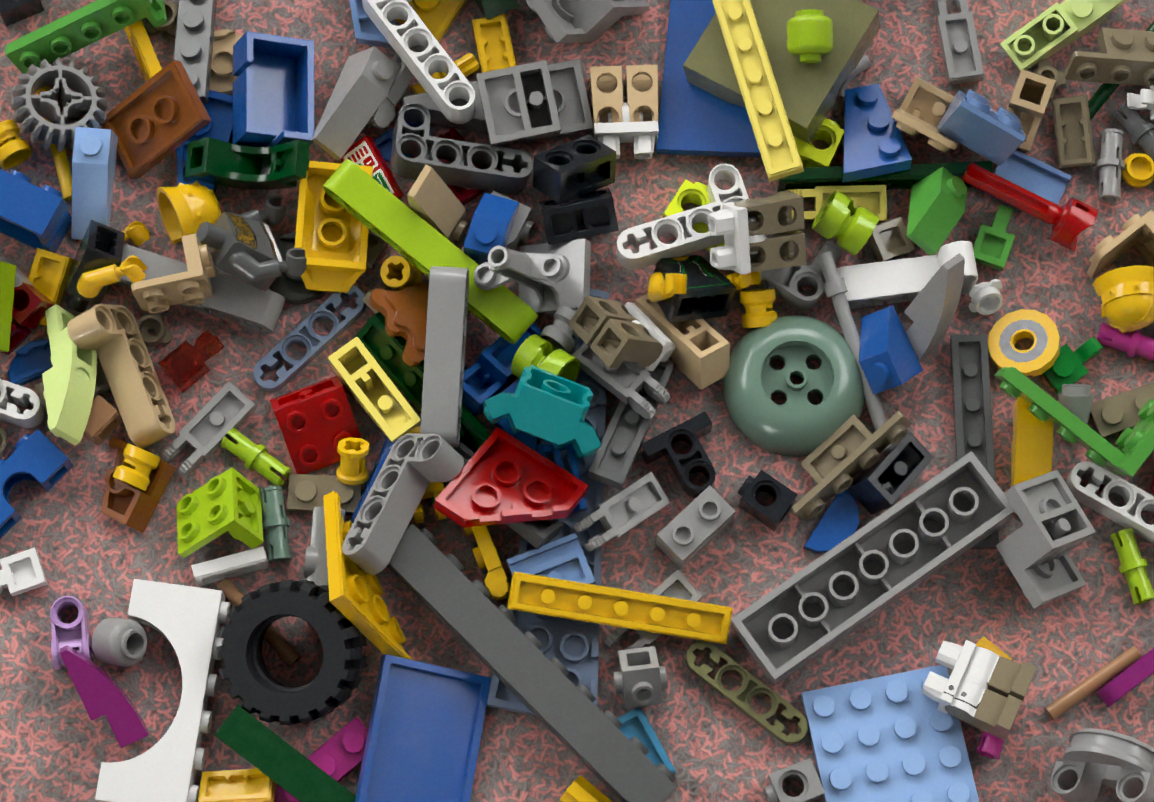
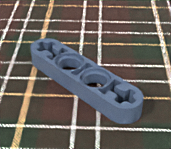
M352 286L348 293H333L256 364L253 374L257 386L264 392L272 393L279 391L362 316L366 308V303L362 300L364 298L362 291L356 286ZM346 296L349 299H352L354 296L357 297L355 300L357 308L354 310L350 307L345 308L340 313L343 321L339 323L336 315L329 309L333 307L337 313L343 307V297ZM319 319H328L334 325L333 330L325 336L317 335L313 331L315 322ZM297 342L304 344L307 347V353L302 359L293 360L288 357L287 349L291 344ZM281 355L285 364L291 367V369L286 371L283 365L276 372L277 381L273 382L270 379L265 382L262 381L264 379L263 370L267 368L273 371L280 363L276 357Z

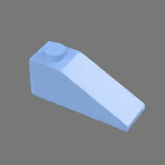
M75 127L72 158L71 239L82 240L91 220L110 227L118 137L111 129Z

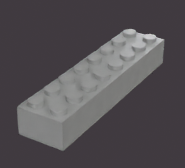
M971 451L731 619V629L773 687H775L1013 519L1015 512L1006 495Z

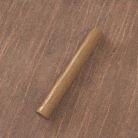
M228 577L224 578L217 585V588L222 590L233 606L240 605L242 603L241 598L244 597L243 593ZM270 625L264 639L292 667L301 659V656Z
M1132 646L1045 707V712L1051 720L1056 719L1142 657L1136 647Z

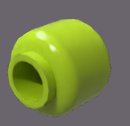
M799 10L795 12V17L788 20L786 24L787 51L794 56H800V63L821 62L822 55H827L833 50V21L831 18L824 16L823 10Z

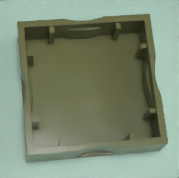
M750 0L794 137L810 144L835 103L842 83L857 67L879 31V10L859 0ZM808 9L823 10L824 16L831 18L833 21L834 48L829 54L822 55L821 62L800 63V56H794L787 51L786 24L790 18L795 17L796 11ZM715 13L683 64L687 82L730 104L746 108Z

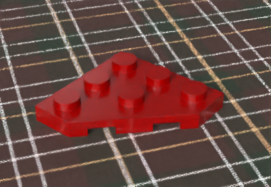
M497 427L465 464L460 473L435 499L433 508L463 528L567 518L587 494L589 485Z

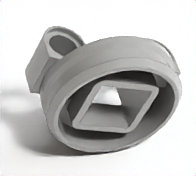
M1080 729L1069 736L1070 745L1064 752L1063 762L1056 761L1051 776L1053 790L1067 802H1095L1102 784L1116 789V794L1122 802H1154L1153 747L1133 737L1103 729Z

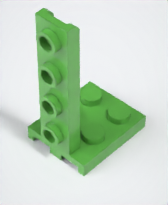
M96 0L9 43L5 48V55L21 73L27 74L28 68L32 64L40 68L41 61L44 59L51 64L58 57L61 59L141 19L147 18L155 28L167 23L164 0Z
M1003 367L994 375L1002 382L999 385L1001 390L1015 400L1019 396L1030 404L1028 408L1030 413L1043 422H1046L1047 419L1051 420L1059 427L1056 433L1072 445L1076 442L1081 444L1088 450L1085 456L1101 468L1105 466L1115 475L1119 473L1122 476L1128 474L1133 477L1154 450V400L1152 398L1138 412L1140 420L1133 429L1130 427L1126 428L1115 442L1118 446L1116 448L1016 368Z

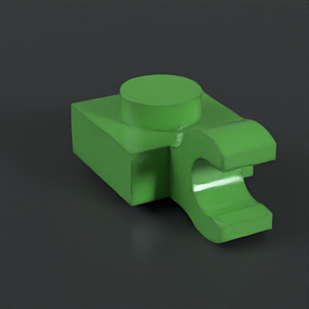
M999 205L992 226L981 224L973 246L976 263L1003 271L1015 235L1005 232L1013 211L1012 208Z

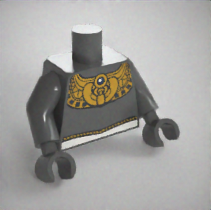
M278 195L266 198L264 210L258 211L253 209L240 215L225 212L221 214L214 225L208 222L201 223L196 232L199 242L207 244L217 268L265 292L276 277L282 276L281 272L286 271L289 275L300 276L306 270L307 258L305 257V250L302 248L289 249L286 254V261H284L270 226L262 222L266 220L269 223L279 224L284 220L286 205H281L282 198Z

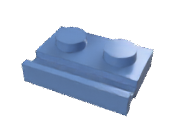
M1015 150L1001 166L998 165L994 174L1057 205L1071 178V175L1018 150Z
M576 533L545 544L539 549L535 548L507 559V565L512 575L513 571L589 584L596 583Z

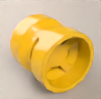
M14 120L0 122V166L3 169H10L19 165L32 154V149L28 142L21 139L20 128L17 123H14Z
M775 288L751 289L739 292L740 303L746 309V312L741 317L743 328L767 327L777 319V313L772 310L773 302L776 300Z
M127 443L123 451V463L116 467L112 477L146 492L150 484L149 475L151 470L157 468L161 458Z

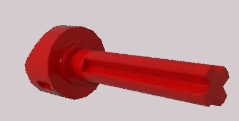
M972 162L969 163L962 176L964 182L1052 225L1050 240L1074 252L1079 233L1093 226L1096 221L1098 210L1073 197L1060 207Z

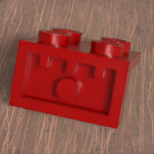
M338 376L270 400L297 474H307L340 462V454L337 452L338 442L348 437L361 438L345 390Z

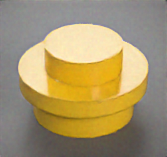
M1134 153L1124 160L1125 170H1122L1121 176L1128 185L1135 188H1144L1154 181V161L1150 156L1143 153Z

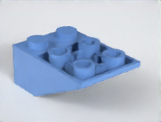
M971 89L968 90L967 94L959 90L938 124V131L1001 166L1026 138L1022 129L1023 125L1018 119L1019 117L1003 107H1000L998 111L991 109L989 102H987L988 99Z

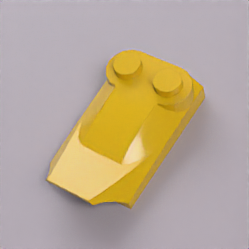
M310 161L306 178L299 181L294 248L305 250V257L307 258L306 270L300 276L308 290L348 293L356 280L366 271L369 228L330 197L322 187L341 163ZM357 165L371 177L373 176V166Z

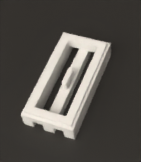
M262 546L194 564L191 567L197 584L203 586L221 581L226 577L233 578L267 569L269 562L265 549Z

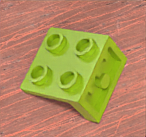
M232 467L222 474L211 478L209 482L192 493L186 494L176 504L178 554L183 558L229 531L234 539L241 540L251 549L263 543L262 506L259 488Z

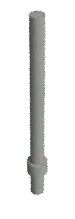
M831 251L817 255L826 281L823 287L827 298L832 299L845 341L860 369L864 398L874 429L877 431L887 419L878 393L873 394L859 363L860 337L845 292H848L844 278L839 277Z

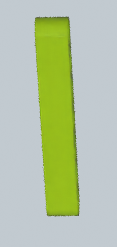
M345 159L322 186L330 197L426 276L429 277L431 266L469 268L468 310L509 343L516 344L538 318L530 306L504 285L492 290L478 288L474 282V271L479 265L354 162Z

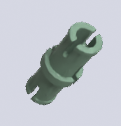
M269 486L261 488L259 493L262 502V524L267 542L268 562L285 561V559L291 560L287 529L290 527V519L286 518L284 509L283 487Z

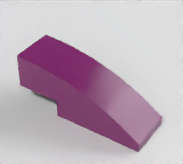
M68 645L60 648L59 653L91 721L106 715L121 748L149 736L148 729L134 704L122 688L104 670Z

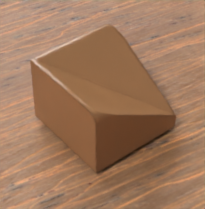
M100 395L93 399L91 412L84 434L94 444L99 446L123 423L119 412Z

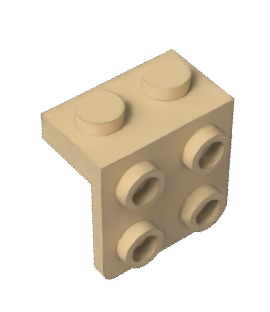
M916 77L902 105L891 116L898 120L896 127L913 136L920 132L930 137L927 143L943 152L949 151L950 148L956 150L961 145V143L938 131L937 128L955 96Z
M1152 210L1142 217L1139 214H1135L1122 226L1124 231L1116 238L1109 235L1094 248L1096 253L1089 259L1091 265L1087 271L1090 278L1097 275L1132 246L1154 267V212Z
M196 234L181 237L188 271L131 284L132 293L141 310H148L149 313H161L167 311L171 305L184 303V305L193 306L205 302V298L214 297L210 278L216 277L213 258L209 254L207 244L201 245Z

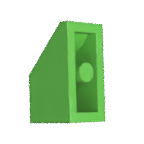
M941 167L911 186L907 237L929 255L937 253L965 212L967 186L961 178L954 176L946 168Z

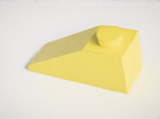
M355 337L328 357L332 370L392 443L421 423L420 417L358 337Z

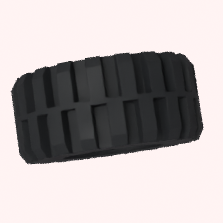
M287 580L270 583L246 594L241 598L242 603L238 606H233L227 615L230 621L228 624L222 625L219 637L224 638L223 646L217 647V658H223L224 668L218 670L221 679H228L232 686L227 690L232 699L240 698L244 702L241 707L249 714L256 712L259 714V720L268 723L277 721L280 722V725L303 724L333 712L335 708L343 705L351 697L349 693L358 687L362 679L359 676L360 669L366 667L367 656L362 655V647L367 646L366 637L360 635L359 630L329 601L328 586L315 585L314 581ZM291 616L304 619L316 630L322 642L323 662L319 674L314 680L304 686L288 687L281 684L269 673L263 660L262 644L265 633L273 622L283 617Z

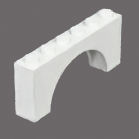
M134 579L128 616L131 620H135L158 631L171 643L181 666L182 695L177 714L171 726L152 748L126 761L101 762L95 796L97 802H198L200 786L194 785L196 771H202L205 763L206 748H200L203 733L209 734L212 722V711H207L209 696L215 697L218 686V675L213 674L215 660L221 661L222 659L217 658V647L223 646L224 638H219L221 624L228 623L229 618L227 615L230 612V602H225L226 597L222 590Z

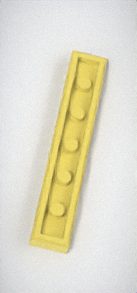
M712 0L769 182L804 172L750 0Z

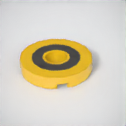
M1020 309L1007 313L996 321L989 332L988 349L992 362L998 369L1014 367L1025 376L1032 375L1034 377L1043 374L1051 368L1060 354V336L1056 324L1047 315L1036 310ZM1022 338H1030L1034 341L1032 347L1027 350H1018L1015 348V344Z

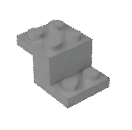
M526 0L528 6L539 15L545 24L546 33L557 43L594 42L622 16L641 15L650 7L646 0Z
M579 59L547 65V60L476 74L490 145L521 139L524 140V143L592 130L594 128Z
M1058 469L1013 485L1004 492L1023 525L998 543L996 547L1034 609L1077 592L1087 585L1068 552L1092 536L1096 531Z

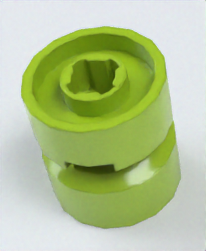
M835 190L820 209L811 229L828 240L835 237L839 247L855 256L872 235L879 217L862 206L855 209L853 200Z
M536 334L529 336L520 345L511 365L512 374L518 378H521L525 367L532 365L573 382L576 381L580 370L579 359L562 349H556L555 345Z

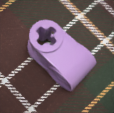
M73 596L58 598L53 603L50 611L52 628L51 654L54 669L60 670L65 665L59 652L60 648L66 645L94 662L89 614L86 607ZM70 606L77 607L79 611L77 619L69 624L62 623L61 614L63 610Z

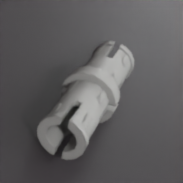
M1108 128L1105 131L1102 130L1100 134L1101 153L1100 159L1096 163V169L1099 171L1098 200L1114 203L1121 200L1122 170H1125V161L1122 160L1124 132L1120 129Z

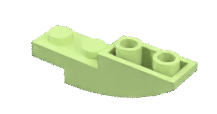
M1065 0L1061 4L1056 2L1001 42L1000 46L1019 71L1021 69L1027 70L1038 64L1040 60L1051 57L1107 20V15L1128 0Z
M55 304L45 311L46 331L51 350L50 360L53 365L52 368L42 373L43 395L46 400L48 414L47 424L55 436L61 437L73 445H77L81 442L92 408L97 375L96 350H85L75 345L67 331V323L75 318V316Z

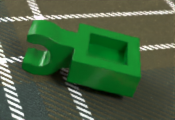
M1095 336L1082 344L1074 352L1065 344L1060 348V354L1053 366L1042 375L1057 394L1062 393L1063 384H1075L1087 376L1088 371L1083 365L1100 354L1103 346Z

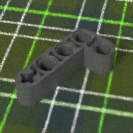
M409 102L400 108L393 131L390 160L393 172L399 177L417 180L425 165H428L434 169L446 185L490 192L494 190L498 193L509 195L521 193L525 189L533 169V160L526 152L511 148L429 136L431 118L428 109L424 105L417 102ZM406 123H413L418 127H411ZM403 153L411 154L415 158L405 157ZM438 159H445L450 164L442 163ZM473 164L481 165L485 169H478Z

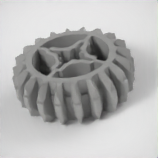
M60 57L55 60L53 66L46 59L41 61L40 68L32 64L28 68L27 74L22 73L19 76L18 84L13 87L12 91L14 98L11 99L10 107L11 110L15 111L13 114L14 123H22L20 126L21 134L31 132V143L33 144L41 139L44 141L43 147L45 150L50 147L51 143L57 144V149L60 153L64 150L65 144H68L73 150L75 127L101 129L100 125L105 123L107 117L104 111L107 110L108 102L106 99H103L106 93L105 87L97 86L98 76L87 77V66L80 70L75 69L74 59L69 62L68 66L62 65ZM53 85V89L50 91L40 92V95H33L42 87ZM57 95L59 96V103H61V108L63 109L62 115L60 114V106H58V102L56 101ZM79 114L86 115L78 122L66 125V120L74 117L78 118Z

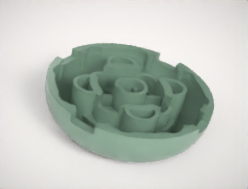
M780 316L767 327H757L749 330L730 353V367L722 380L725 407L737 429L754 442L756 446L783 456L800 457L810 455L852 415L859 418L865 404L860 369L845 341L843 333L824 321L807 316ZM777 358L780 361H784L785 366L781 370H774L771 368L769 361ZM808 358H816L821 362V366L818 369L812 370L807 367L806 360ZM791 377H798L799 381L803 382L795 385L790 379ZM812 391L819 392L822 395V402L817 405L811 404L807 399L808 393ZM775 392H781L787 400L783 405H777L771 400V395Z

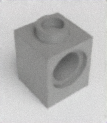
M811 758L769 774L766 779L768 785L763 787L768 802H813L822 798L825 794ZM787 779L797 780L801 784L802 793L797 797L786 795L782 789V782Z

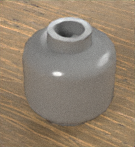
M116 617L107 618L101 621L93 632L92 650L96 658L103 664L121 667L133 666L142 659L146 652L147 635L143 626L135 620Z

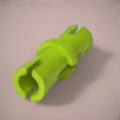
M237 428L227 432L238 444L233 443L224 436L221 441L222 448L227 449L245 462L244 467L249 471L256 470L273 483L274 486L284 485L285 481L274 472L277 471L288 479L289 474L292 472L290 467L285 466L268 453L267 447L262 444L256 445L240 433Z
M1133 528L1118 531L1119 534L1113 533L1110 537L1113 540L1121 563L1118 569L1120 575H1125L1133 604L1139 605L1148 602V599L1150 601L1154 600V591L1146 570L1149 565L1147 559L1141 556Z

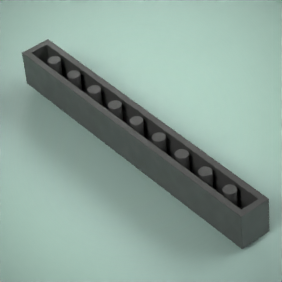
M412 523L405 530L387 567L621 802H666L677 789V786L673 783L676 780L673 773L662 763L656 766L648 759L646 755L649 753V750L635 736L629 740L619 730L623 725L617 717L609 710L602 713L593 704L596 700L595 696L581 683L576 687L566 677L570 673L568 669L556 657L549 660L540 651L543 647L541 642L530 631L523 634L514 625L517 621L515 616L503 605L497 608L488 599L491 595L488 589L477 579L471 582L462 573L465 569L462 563L451 553L445 556L436 547L439 542L428 529L423 527L419 530Z

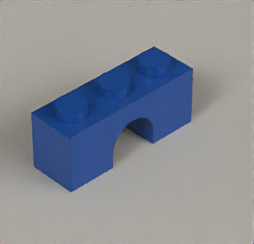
M38 429L32 435L30 433L24 435L16 443L15 451L6 460H0V539L21 519L17 511L9 504V494L14 485L24 480H32L40 484L48 492L73 467L69 458Z

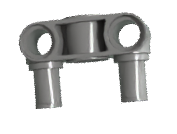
M826 241L817 255L831 251L836 265L843 254V250L836 244ZM816 255L811 265L760 271L761 283L756 286L760 289L775 288L776 297L799 310L809 311L819 304L825 292L823 284L826 281ZM802 285H808L814 289L815 294L806 297L801 295L797 288Z

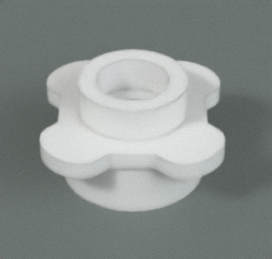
M993 279L990 282H982L970 287L968 290V295L971 297L970 311L978 312L982 315H990L998 311L1004 301L1000 293V289L1003 286L1001 281Z

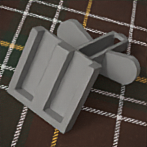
M576 239L550 245L548 243L520 246V251L506 249L503 246H495L488 253V262L480 264L475 269L474 282L478 288L483 290H492L513 280L518 282V297L530 306L535 313L554 315L560 306L578 309L586 296H590L591 242L587 239Z

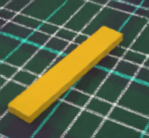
M513 571L507 608L511 610L727 644L733 608L729 606Z

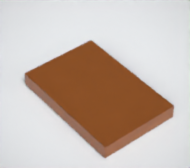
M172 60L106 114L107 117L103 125L105 129H111L118 137L117 153L130 179H138L207 125L211 119L182 62Z

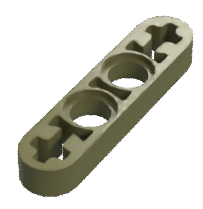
M698 641L689 647L686 654V664L695 676L778 741L786 745H794L804 738L808 729V723L800 711L714 644L708 641ZM705 650L709 651V661L716 667L719 660L726 663L718 670L714 680L708 676L713 672L711 667L704 663L700 667L694 664L696 656L693 653L695 651L703 653ZM727 672L739 674L742 679L741 688L736 691L726 690L721 683L722 676ZM759 694L767 696L772 704L771 710L766 714L755 713L750 705L751 699ZM778 706L784 709L780 717L787 722H790L793 718L799 722L797 729L800 733L798 735L795 733H790L788 736L784 735L783 730L785 726L777 719L773 726L767 722L774 716Z

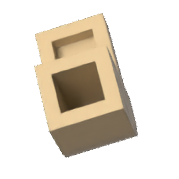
M1023 69L1020 71L1006 110L1019 117L1018 119L1021 121L1022 129L1026 135L1024 142L1017 149L1029 153L1056 80Z

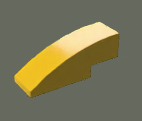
M1018 397L1013 404L1011 487L1052 472L1054 423L1049 419L1043 422L1028 411L1030 404L1022 397Z

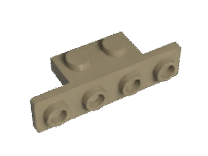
M1102 27L1097 36L1101 53L1074 51L1064 71L1066 80L1150 87L1154 85V32Z
M898 411L872 434L857 416L852 415L800 463L818 484L791 508V511L802 521L818 516L825 509V502L835 493L840 494L847 490L853 482L852 478L862 469L866 470L872 467L879 460L880 453L889 444L894 445L901 441L908 432L907 428L912 423L903 413Z

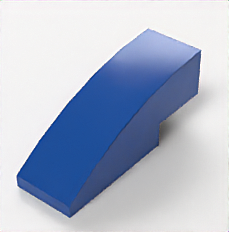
M534 323L514 345L502 337L498 338L480 353L477 362L464 371L462 403L475 417L484 410V400L498 395L518 378L512 374V361L520 345L529 336L534 334L540 336L542 330Z

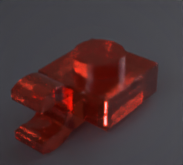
M206 330L196 339L194 346L185 340L158 364L177 389L184 393L210 371L205 362L224 348V345L216 335L213 336L209 330Z

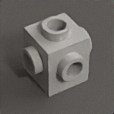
M655 646L619 650L620 672H613L615 693L616 695L623 694L625 708H646L650 705L662 704L661 689L668 688L666 667H659Z

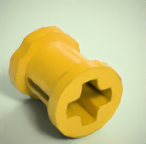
M391 256L383 262L380 269L381 278L387 286L403 290L411 285L422 283L423 272L404 257Z
M348 437L338 442L337 452L340 454V467L336 470V477L339 482L346 485H360L369 479V470L366 468V456L369 454L370 444L366 440Z

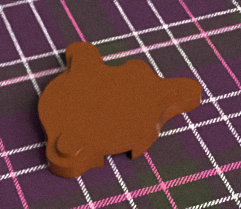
M429 283L414 284L400 291L375 289L369 297L370 305L386 318V333L391 337L402 336L405 338L406 345L402 357L403 361L411 367H418L425 357Z

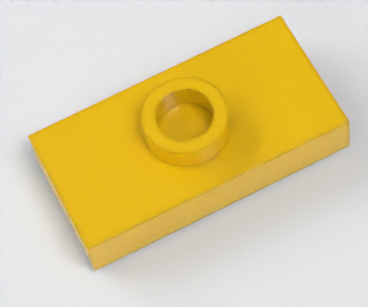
M501 14L488 20L485 17L473 19L472 28L481 73L517 66L506 14Z
M37 248L28 280L54 304L60 306L74 259ZM46 316L39 324L47 326Z
M256 768L206 771L201 774L198 802H274L276 783Z

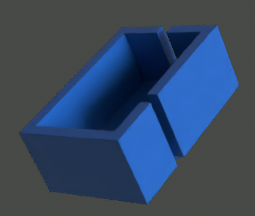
M246 31L233 46V76L238 77L233 82V144L267 147L269 144L270 146H276L301 140L311 145L313 143L311 139L315 132L314 41Z
M0 169V233L36 250L40 248L56 253L72 224V217L69 211H67L68 206L62 198L63 195L48 185H43L40 188L31 184V180L26 175L16 170H11L8 173Z

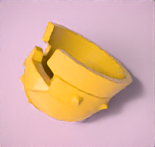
M197 181L193 184H183L180 182L175 187L157 188L156 196L160 216L172 244L181 242L182 236L196 234L197 229L203 222L214 225L221 216L220 206L214 191L200 185Z
M1142 265L1120 267L1105 272L1093 282L1092 285L1098 297L1101 296L1102 300L1101 319L1106 317L1110 326L1125 333L1148 327L1154 322V267Z

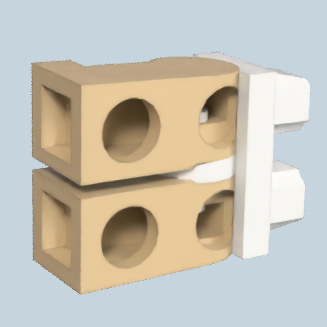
M626 65L627 102H623L622 66L590 67L589 79L594 138L616 151V159H620V143H633L634 158L636 159L653 158L654 146L659 133L658 65Z

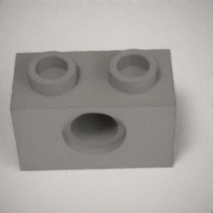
M709 485L657 534L655 544L681 570L733 521L736 511Z

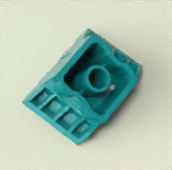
M530 365V367L524 368L515 393L503 392L484 400L483 412L491 425L507 419L514 434L523 432L551 443L555 450L572 444L578 459L589 457L602 447L594 428L584 421L593 393L589 387Z

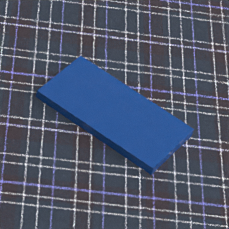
M670 0L658 125L659 133L656 146L657 153L761 158L746 108L730 104L687 82L683 64L716 13L712 0Z
M388 654L381 657L355 802H470L491 678Z

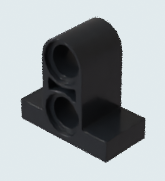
M706 411L641 444L640 453L647 465L665 456L683 491L688 496L697 498L709 485L712 488L714 487L716 472L699 441V438L709 434L712 428V422ZM677 441H684L688 443L691 451L681 455L675 453L671 446ZM701 472L708 478V483L703 486H695L689 481V476L692 473Z

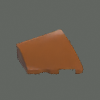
M112 436L109 441V447L117 449L114 468L106 469L105 482L107 489L102 499L101 512L144 533L176 467L160 460L157 468L151 470L149 475L150 484L146 492L115 479L112 476L116 467L123 463V451L127 443Z

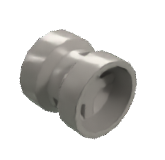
M560 306L553 316V325H547L541 332L540 337L555 345L556 349H562L570 354L575 348L574 340L579 337L568 325L576 311L566 306Z

